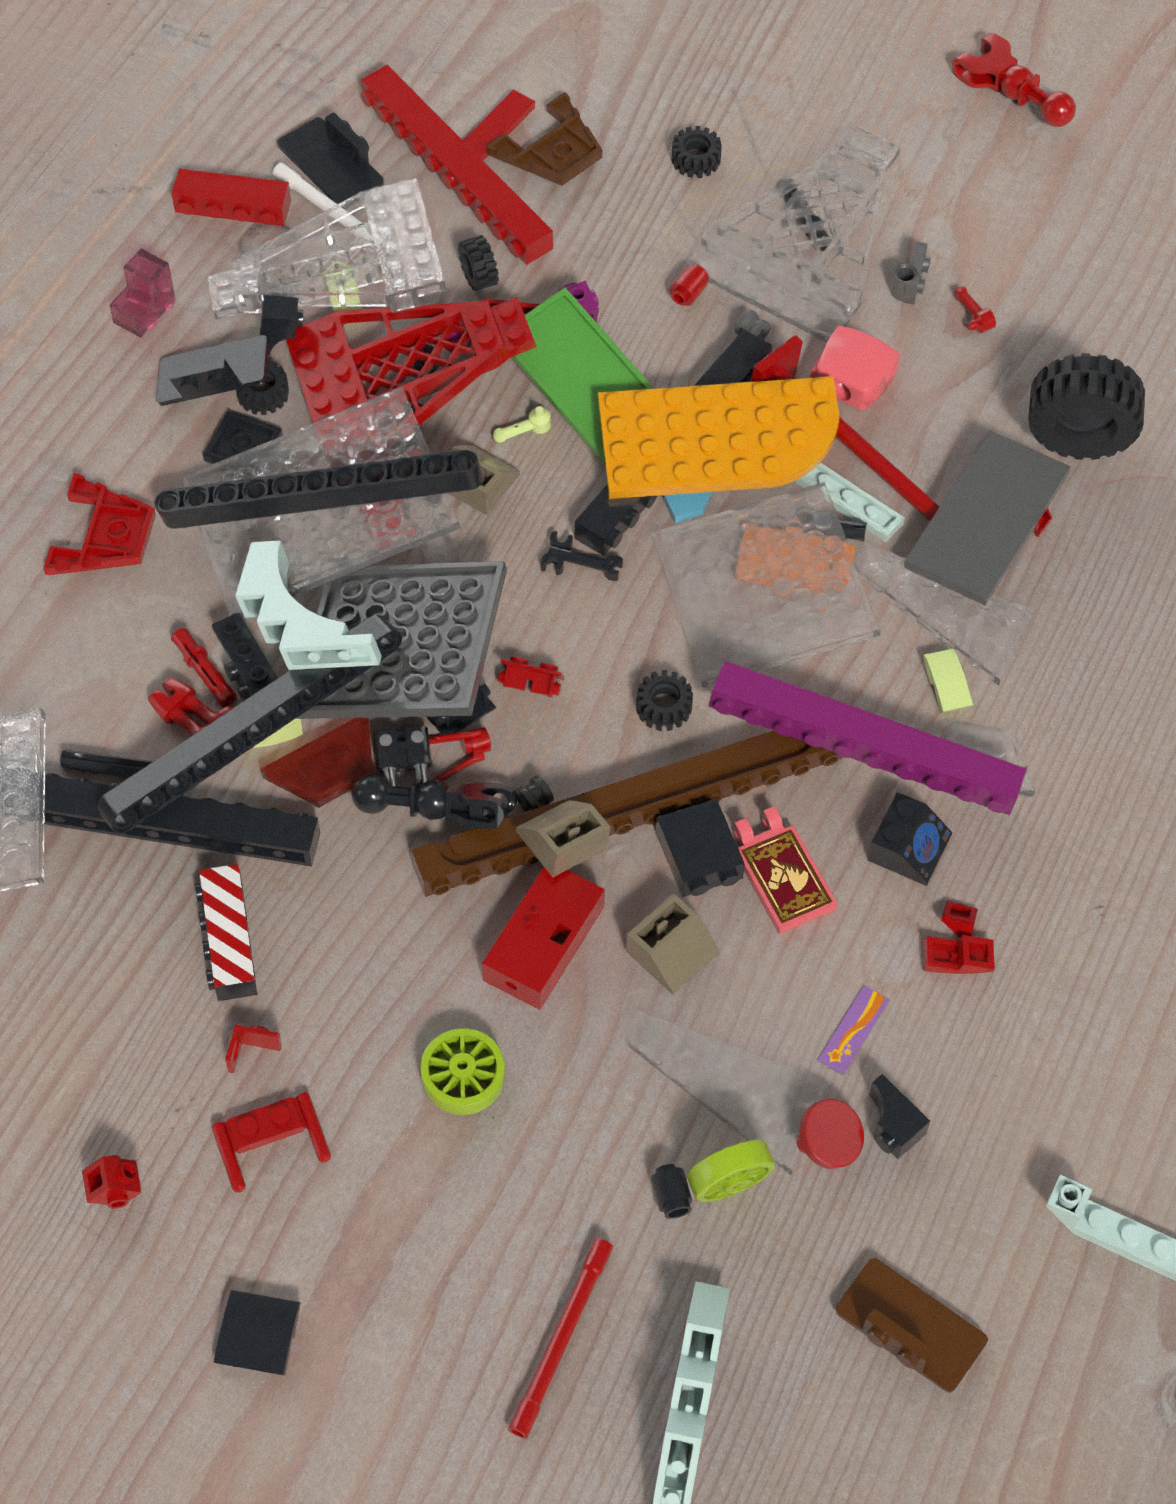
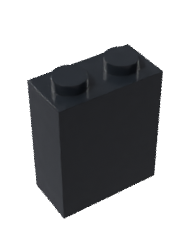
M717 799L656 817L655 833L682 897L689 895L699 896L711 888L721 885L725 887L731 886L740 879H743L745 863Z

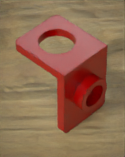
M235 1025L225 1058L228 1072L234 1073L242 1044L281 1051L282 1042L280 1034L269 1031L260 1025H252L250 1027Z

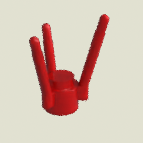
M486 727L466 732L436 735L429 738L430 744L461 741L464 753L472 755L432 780L444 781L473 763L485 760L484 753L491 751V741Z

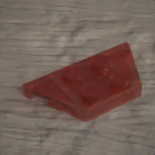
M354 718L260 768L261 776L263 779L320 808L351 791L353 784L360 776L373 773L369 718Z

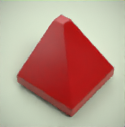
M946 900L941 921L959 938L962 935L971 936L978 909Z

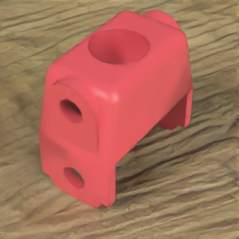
M838 326L814 364L810 378L833 376L837 400L863 411L868 407L871 408L876 400L887 390L898 371L901 355L883 341L852 328Z

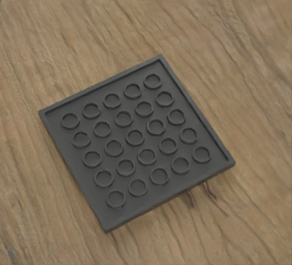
M487 561L330 567L317 615L330 620L344 622L349 631L369 617L381 615L401 633L402 642L399 648L380 661L379 665H374L296 719L472 716L507 573L505 562Z

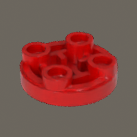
M825 1099L810 1105L802 1115L796 1144L798 1149L805 1153L815 1164L834 1170L847 1166L858 1158L864 1144V1130L860 1118L849 1105L840 1100Z

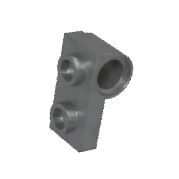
M917 241L912 263H900L894 268L890 292L895 299L914 305L917 293L923 294L926 277H922V272L928 273L931 256L926 255L928 243Z

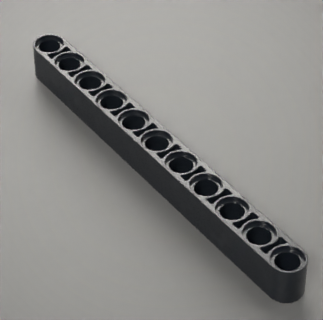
M459 450L168 489L156 496L154 506L168 528L178 529L473 490L483 483L485 476L475 452Z
M373 615L349 631L350 635L373 634L381 653L380 661L394 653L402 642L401 633L381 615ZM373 666L288 671L107 792L98 801L97 812L116 833L130 831Z

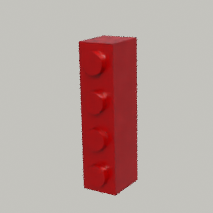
M179 168L172 190L175 213L266 225L285 226L291 204L289 182Z

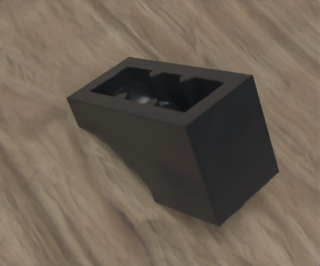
M263 294L260 335H265L269 340L268 355L271 354L273 347L277 343L289 338L295 339L297 327L302 328L304 310H298L299 298Z
M881 1074L872 1082L869 1093L880 1114V1121L877 1122L874 1137L878 1146L885 1153H892L899 1159L927 1134L931 1121Z

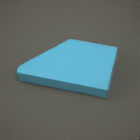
M713 492L664 495V502L674 523H678L703 515Z

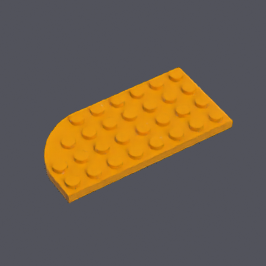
M833 376L598 393L609 499L783 486L805 476L821 463L833 445L839 424V409Z

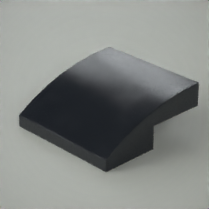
M231 1290L222 1320L213 1363L286 1375L292 1338H295L301 1302Z

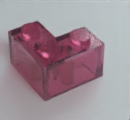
M142 248L124 265L127 286L109 304L113 323L140 338L155 326L157 320L165 311L170 310L176 301L169 263Z

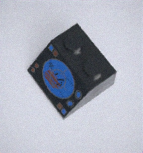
M897 792L871 842L868 861L927 886L953 832L927 804Z

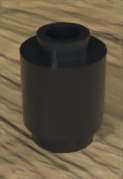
M674 1164L658 1167L655 1170L656 1173L651 1177V1183L659 1210L664 1212L665 1218L668 1219L679 1218L690 1213L692 1210L690 1204L693 1200L684 1169L676 1167Z

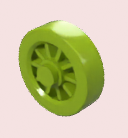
M469 1028L452 1029L438 1035L428 1044L420 1062L421 1083L424 1093L437 1108L450 1114L470 1115L485 1110L497 1100L505 1084V1060L500 1047L485 1033ZM465 1050H467V1051H472V1052H471L470 1054H468V1053H465ZM477 1081L488 1084L487 1088L484 1090ZM447 1083V1085L441 1091L438 1085ZM471 1087L476 1095L466 1098L465 1089ZM456 1088L461 1089V1098L450 1095Z
M762 1140L745 1141L724 1148L701 1160L688 1172L687 1179L697 1201L714 1202L741 1193L757 1185L774 1171L776 1163L766 1142Z

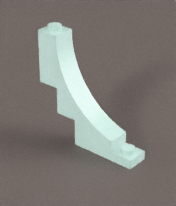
M281 541L251 542L235 597L245 618L258 617L257 624L265 642L280 643L279 650L288 670L373 666L380 664L381 653L373 634L350 635L346 623L330 620L307 610L289 594L287 588L289 560Z
M695 1282L664 1436L653 1504L691 1503L731 1288Z

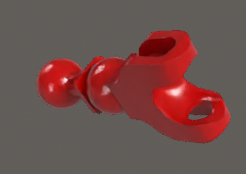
M989 33L981 39L980 51L982 56H974L963 52L952 60L953 74L963 83L972 88H991L996 92L1002 89V92L1008 98L1018 100V105L1021 107L1031 100L1041 107V116L1050 126L1063 127L1069 124L1075 116L1076 104L1074 99L1066 92L1056 91L1049 94L1039 88L1040 75H1033L1027 67L1017 65L1018 60L1011 55L1010 43L995 33Z

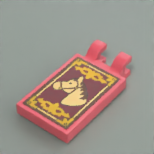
M775 806L763 810L765 818L762 819L761 823L766 831L754 836L747 818L735 822L736 830L733 831V835L741 846L738 849L745 863L744 872L778 934L837 910V901L793 825L786 828L783 827L780 814Z

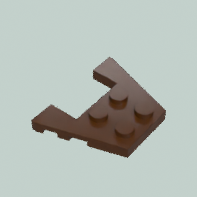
M566 92L547 104V112L561 123L525 149L504 133L486 146L487 154L561 186L600 160L603 150L589 127L585 126L582 122L579 111L572 106L570 97Z

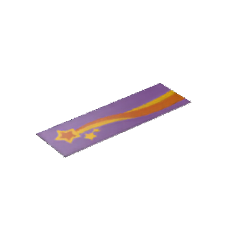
M863 986L817 1061L844 1075L890 999Z

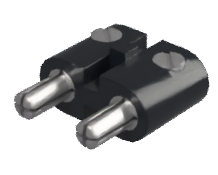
M405 727L404 730L399 731L395 728L373 733L377 771L384 773V777L388 781L390 773L391 786H396L395 772H401V769L416 770V779L422 780L421 769L423 783L428 781L426 768L432 766L427 727Z

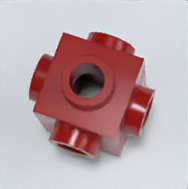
M118 1155L102 1156L82 1170L87 1203L108 1205V1208L118 1209L125 1207L131 1199L142 1193L135 1160L121 1159Z

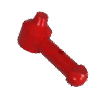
M961 286L955 289V298L972 315V321L967 323L969 331L976 330L979 333H984L996 327L995 316L989 308L982 310L968 293L966 287Z

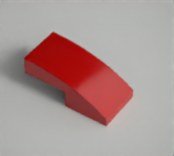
M962 935L959 940L926 936L922 941L923 971L974 974L993 972L995 970L993 939Z

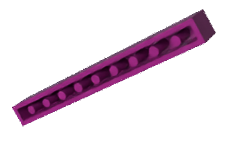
M725 660L712 689L708 707L715 709L721 714L741 718L751 725L766 727L782 736H791L806 742L810 746L821 747L835 752L843 758H852L867 764L871 768L882 769L896 774L904 780H913L927 785L932 790L943 791L957 796L963 801L974 802L988 807L996 813L1011 814L1027 768Z

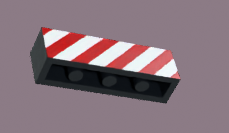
M239 864L199 870L201 882L195 883L196 897L198 903H204V911L199 912L201 931H207L208 940L202 941L205 961L211 960L212 970L206 971L209 990L216 991L218 1001L258 995Z

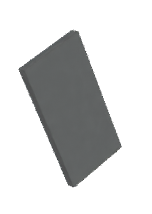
M989 431L905 559L904 568L986 606L1069 475L1071 466Z

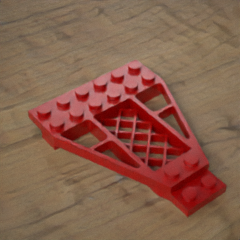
M518 297L490 307L488 301L336 311L303 324L302 328L297 327L296 338L286 339L328 468L353 465L358 462L359 464L377 462L389 458L388 451L480 375L498 368L511 357L537 347ZM430 318L397 332L393 331L390 323L391 320ZM374 321L385 322L388 331L385 337L352 349L344 327L345 324ZM453 332L462 334L457 344L448 341ZM470 339L474 349L466 347ZM426 343L435 345L430 355L421 352ZM444 348L453 351L448 360L439 358ZM399 353L408 356L403 365L394 363ZM461 354L470 356V359L456 363ZM416 359L425 361L421 371L412 369ZM372 364L381 367L376 376L367 374ZM434 365L443 367L442 370L429 374ZM389 370L398 372L393 382L385 380ZM407 375L416 378V380L402 385ZM363 381L372 383L367 391ZM380 386L389 389L387 392L375 396ZM440 391L425 405L420 407L418 399ZM413 402L416 412L386 437L382 438L375 417Z

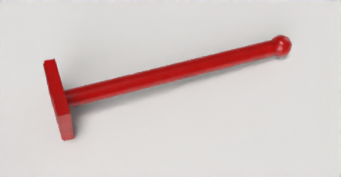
M797 335L792 336L754 365L751 382L797 379L795 375L803 341ZM839 417L836 438L927 520L931 521L940 506Z

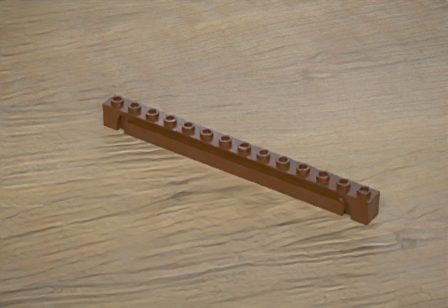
M771 731L506 818L495 829L475 828L448 837V842L437 845L435 841L411 849L412 865L425 897L433 894L442 895L451 888L463 884L472 885L484 877L493 874L502 875L514 867L523 864L532 865L539 862L537 857L517 834L516 827L568 800L592 804L611 827L609 836L614 834L622 835L644 824H656V817L715 799L719 802L722 798L734 794L743 795L752 788L764 784L766 786L773 785L782 778L791 775L800 776L807 773L810 769L821 765H833L842 757L827 749L813 747L802 740L791 736H782L776 731Z

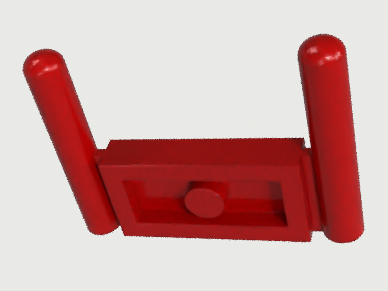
M308 1092L301 1093L295 1098L289 1097L227 1119L226 1122H217L211 1126L231 1187L236 1193L244 1191L246 1184L235 1153L247 1152L304 1132V1129L307 1128L318 1160L320 1162H327L331 1158L329 1147Z

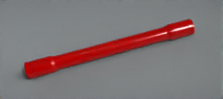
M594 1239L582 1265L580 1276L534 1377L508 1427L509 1432L520 1438L527 1439L539 1414L540 1405L594 1285L602 1274L613 1250V1245L604 1239Z

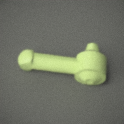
M538 406L529 413V419L494 430L493 439L497 443H503L506 439L530 430L537 434L546 433L551 428L550 412Z

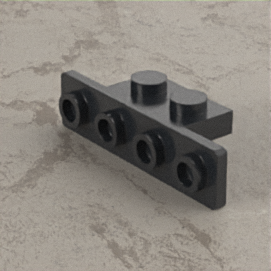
M235 613L212 624V630L225 650L227 664L223 665L224 670L231 682L236 680L239 686L237 692L242 702L278 679L240 613Z

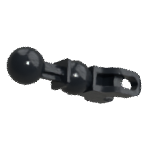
M367 773L360 776L353 784L351 791L353 803L364 813L376 814L385 810L388 805L410 807L411 817H415L418 813L429 820L445 817V820L455 821L463 826L479 829L497 828L503 822L505 816L513 811L518 801L514 788L507 784L493 782L453 783L449 787L446 783L439 780H429L423 783V780L418 779L411 788L391 786L385 777L376 773ZM496 793H501L507 797L508 804L504 806L501 799L494 797ZM488 816H496L495 819L486 818Z

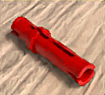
M180 628L175 631L171 636V641L174 642L183 654V661L186 665L195 670L220 706L224 708L233 704L237 699V694L209 660L206 649L197 644L188 629Z

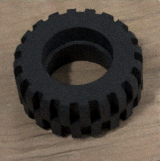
M1082 353L1081 356L1074 357V354L1065 356L1061 361L1056 359L1048 367L1045 366L1031 384L1028 416L1030 431L1040 444H1044L1047 450L1051 452L1057 451L1060 456L1066 458L1067 456H1073L1078 460H1083V458L1096 460L1100 459L1101 456H1107V458L1114 456L1117 451L1123 452L1133 444L1143 430L1145 388L1143 387V382L1129 365L1124 366L1122 361L1116 358L1113 360L1108 359L1106 355L1090 356V353Z

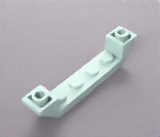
M1063 1175L1059 1176L1046 1207L1073 1234L1176 1281V1239L1088 1200L1092 1192L1091 1188Z

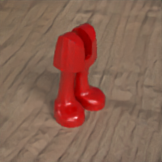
M171 677L162 683V687L168 695L156 689L148 696L149 703L166 724L176 722L191 736L206 726H200L186 713L187 711H190L209 725L234 708L227 706L217 713L196 697L195 689Z

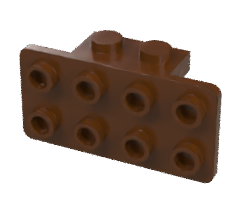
M872 1258L867 1262L835 1308V1312L840 1318L866 1335L873 1344L886 1349L896 1356L904 1366L914 1369L947 1393L955 1391L988 1342V1337L985 1333L876 1258Z

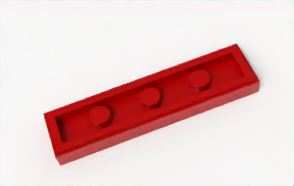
M513 89L463 141L484 161L489 156L486 146L504 133L508 136L535 109V101Z

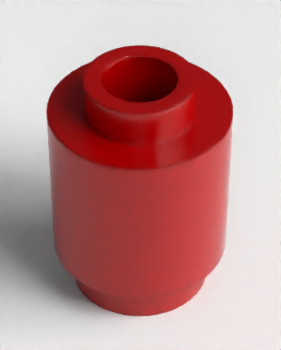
M692 264L684 268L672 283L669 291L675 303L691 306L707 287L709 275L702 266Z

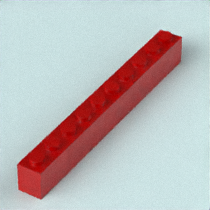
M388 64L361 79V98L367 107L371 106L377 112L380 120L383 123H388L395 135L409 145L412 153L415 156H420L425 161L428 169L432 173L436 172L444 185L458 195L462 204L469 206L475 212L477 219L481 223H486L491 228L494 236L508 246L514 257H519L528 265L553 249V230Z

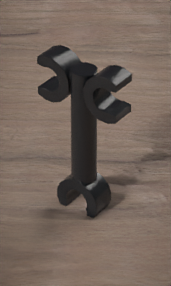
M558 531L551 533L549 552L543 555L541 559V571H545L548 564L554 563L557 565L556 575H561L564 570V561L603 571L604 576L608 580L618 581L619 571L613 570L611 567L622 568V557L613 555L605 560L571 551L573 547L572 535L569 534L567 540L561 543L557 541Z

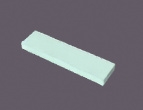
M820 463L808 474L794 481L854 522H867L866 530L884 542H887L904 524L905 517L823 463Z

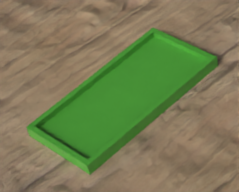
M563 288L525 315L537 347L511 358L605 465L598 393L654 388L566 288Z

